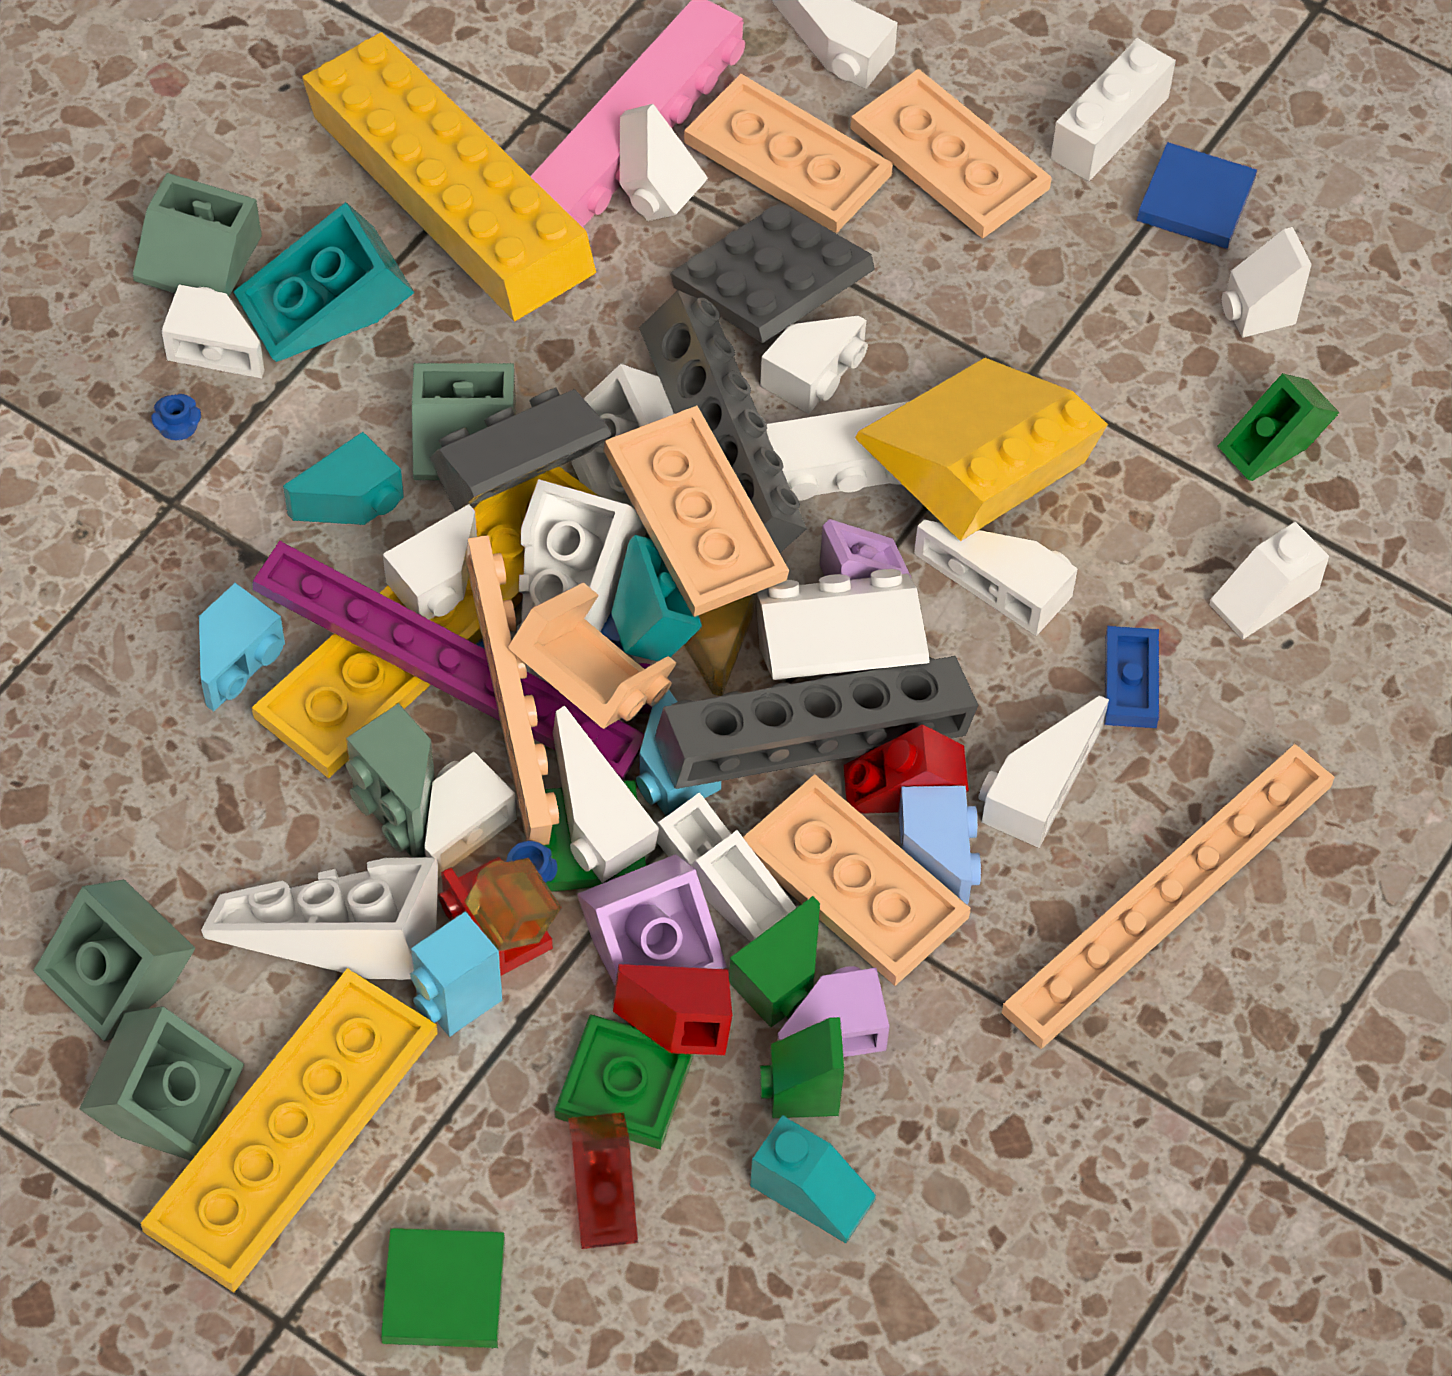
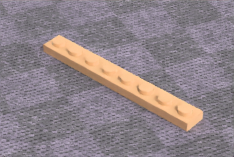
M1294 744L1003 1003L1002 1014L1040 1049L1045 1047L1327 792L1332 786L1334 776Z

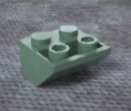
M166 173L146 210L133 270V280L172 293H176L178 285L195 288L207 287L216 292L226 293L229 297L262 237L257 200Z
M514 363L413 364V480H440L430 457L438 449L442 448L438 441L441 438L462 428H467L470 435L487 428L484 422L486 418L512 407L516 415Z
M398 703L346 738L349 755L346 768L352 777L353 783L350 795L363 814L368 816L373 813L383 824V834L397 852L405 849L412 858H426L425 841L432 782L435 780L431 739Z

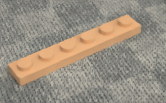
M489 535L468 538L466 565L526 841H535L542 845H548L552 825L559 824V811L554 792L545 793L542 776L548 775L546 751L543 743L534 744L531 727H535L538 724L536 706L532 695L524 696L520 680L527 678L526 663L508 649L512 641L510 632L516 631V617L512 601H503L500 585L506 584L503 558L501 553H492Z

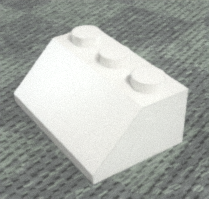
M623 364L614 369L584 398L607 424L612 434L608 439L674 414L658 376ZM604 442L590 453L571 461L579 481L598 496L624 503L634 508L604 453Z
M881 569L872 572L871 578L852 580L847 575H827L821 577L819 583L799 585V582L794 580H786L755 593L759 649L773 680L929 663V652L917 588L909 574H902L900 570Z

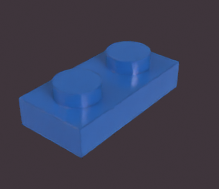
M1107 626L1105 635V698L1109 699L1104 725L1157 728L1159 720V629Z

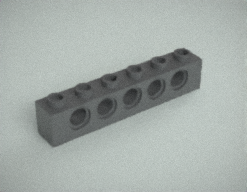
M677 290L639 327L674 414L698 406L776 548L781 553L807 529L799 511L800 502L788 485L782 471L784 466L781 458L773 450L766 433V422L756 410L750 396L751 387L742 376L734 358V347L726 339L719 323L720 315L718 310L709 300L703 297L696 298Z
M956 656L938 659L929 657V663L869 669L864 672L841 676L830 674L818 680L795 684L779 683L770 688L744 693L732 691L716 698L698 701L681 700L670 706L663 707L654 739L674 788L680 789L864 755L922 724L951 739L966 736L979 705Z

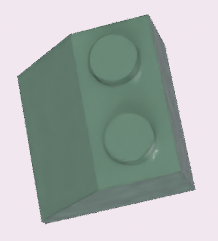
M123 879L82 886L33 971L103 1041H107L114 1037L125 1013L149 1009L172 989L196 948Z
M164 1006L127 1012L121 1020L79 1109L123 1139L192 1161L213 1135L245 1064Z

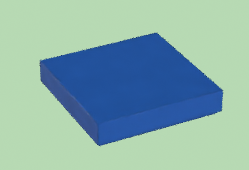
M1167 142L1139 208L1137 221L1228 249L1255 182L1257 169Z

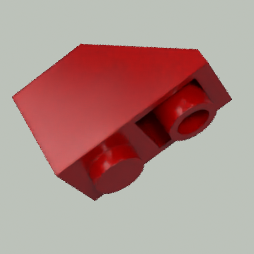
M923 724L843 765L846 801L861 814L897 813L899 810L901 787L966 786V793L969 792L964 745Z
M618 964L612 1003L615 1014L670 1053L726 1055L733 1016L728 969Z

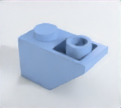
M966 786L901 787L898 810L900 848L968 905L971 885H980L981 861L979 853H970L969 838L977 837L976 806H967Z

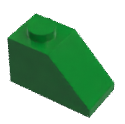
M1282 373L1217 447L1248 480L1254 481L1308 449L1340 412L1309 379Z
M814 896L810 897L730 957L729 983L771 1028L783 1018L789 1019L814 985L820 902Z
M841 1017L827 1018L771 1044L769 1065H760L759 1078L761 1099L771 1098L772 1119L781 1118L782 1115L787 1118L839 1116L844 1077Z

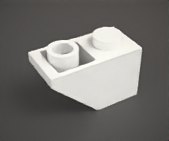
M860 316L791 324L762 356L760 386L809 414L821 399L827 401L832 397L844 372L849 367L852 369L856 368L864 358L868 348V344L865 342L866 320Z

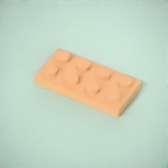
M920 69L914 71L851 116L850 129L892 162L894 166L982 239L1050 189L1052 178Z
M740 74L684 130L685 144L836 234L892 175V162L743 74Z
M698 406L605 440L604 453L693 617L787 580L788 567Z
M815 774L743 837L781 887L801 904L814 896L820 902L819 920L872 967L877 968V971L894 986L903 980L969 919L971 908Z

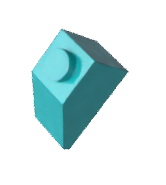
M361 432L283 485L287 515L293 521L365 525L378 515H385L391 512L398 505L399 501L404 498L401 468L364 432Z
M634 535L628 543L611 613L624 652L658 662L667 656L672 657L702 627L699 615L693 617L652 539Z
M783 1115L752 1158L750 1183L752 1188L844 1243L848 1242L876 1200V1194L831 1143Z

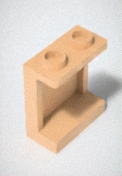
M583 582L533 607L509 644L508 649L604 729L621 718L629 721L646 703L651 707L656 705L671 687L672 682L667 677L675 667L676 662L667 656L644 669L584 618L599 595Z

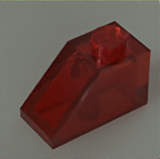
M624 1112L568 1118L581 1249L638 1243L630 1142Z

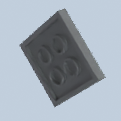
M779 202L775 206L767 208L761 215L739 229L728 233L725 238L703 252L692 256L686 263L670 272L675 289L696 298L703 297L709 300L716 307L721 318L761 343H764L874 271L875 267L871 253L783 202Z

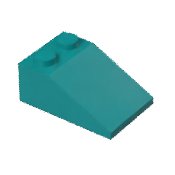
M347 202L343 203L233 291L270 356L276 362L377 323L415 293L375 227Z

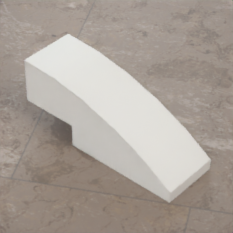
M700 792L656 824L659 828L656 841L668 857L676 854L696 869L705 899L750 942L796 909V906L738 830L731 834Z

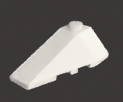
M538 479L521 527V545L525 547L524 575H519V592L523 594L522 622L517 626V632L533 607L583 582L599 595L584 619L601 632L613 608L629 540L634 535L645 537L647 532L634 508L624 503ZM526 664L527 672L546 681L543 677H541L537 672H535L531 667H529Z
M435 857L383 858L367 862L368 871L338 877L336 869L319 872L318 881L289 888L288 884L284 881H278L220 894L201 931L205 939L342 973L348 968L366 979H411L410 973L414 971L411 948L436 931L438 864Z

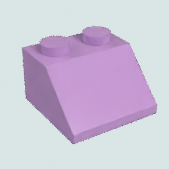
M676 854L577 894L592 941L614 985L616 983L618 964L710 969L727 968L696 869Z

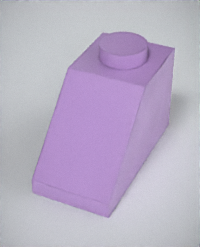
M850 966L837 969L830 975H823L779 1031L777 1041L827 1018L841 1017L843 1057L886 1051L890 1026L877 968L861 970L858 967Z

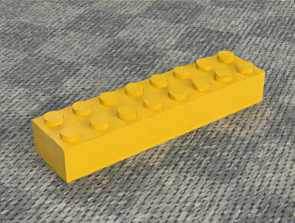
M382 32L364 40L359 45L302 76L314 118L514 322L596 274L587 231Z

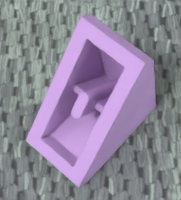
M831 519L823 524L820 567L824 576L842 574L849 576L850 580L871 578V573L877 570L896 569L900 570L902 574H909L912 579L892 538Z

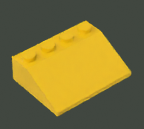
M983 358L861 429L856 434L855 439L953 535L962 541L1084 464L1108 424L1074 391L993 360Z

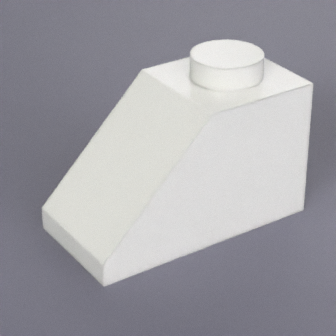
M654 104L626 110L620 116V185L630 197L634 209L643 215L647 221L676 215L706 182L708 177Z
M1293 227L1283 229L1230 272L1227 290L1222 294V307L1226 318L1229 321L1234 320L1242 338L1295 325L1297 322L1311 262Z
M178 285L161 330L167 360L262 378L264 365L260 341L228 295L207 287L195 288Z
M471 505L464 506L383 554L385 578L388 586L406 608L429 620L435 616L440 617L448 614L456 607L458 602L464 599L469 577L466 565L468 538L477 537L475 510Z
M1294 522L1258 545L1211 598L1209 605L1243 640L1318 591L1329 555Z
M474 751L460 762L452 761L447 764L432 782L425 855L426 858H436L438 878L441 876L442 871L454 867L517 819L515 793Z

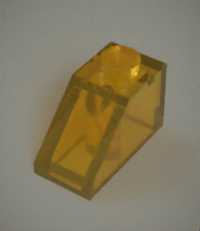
M755 593L699 615L702 627L684 644L704 681L714 695L722 696L724 694L754 616Z

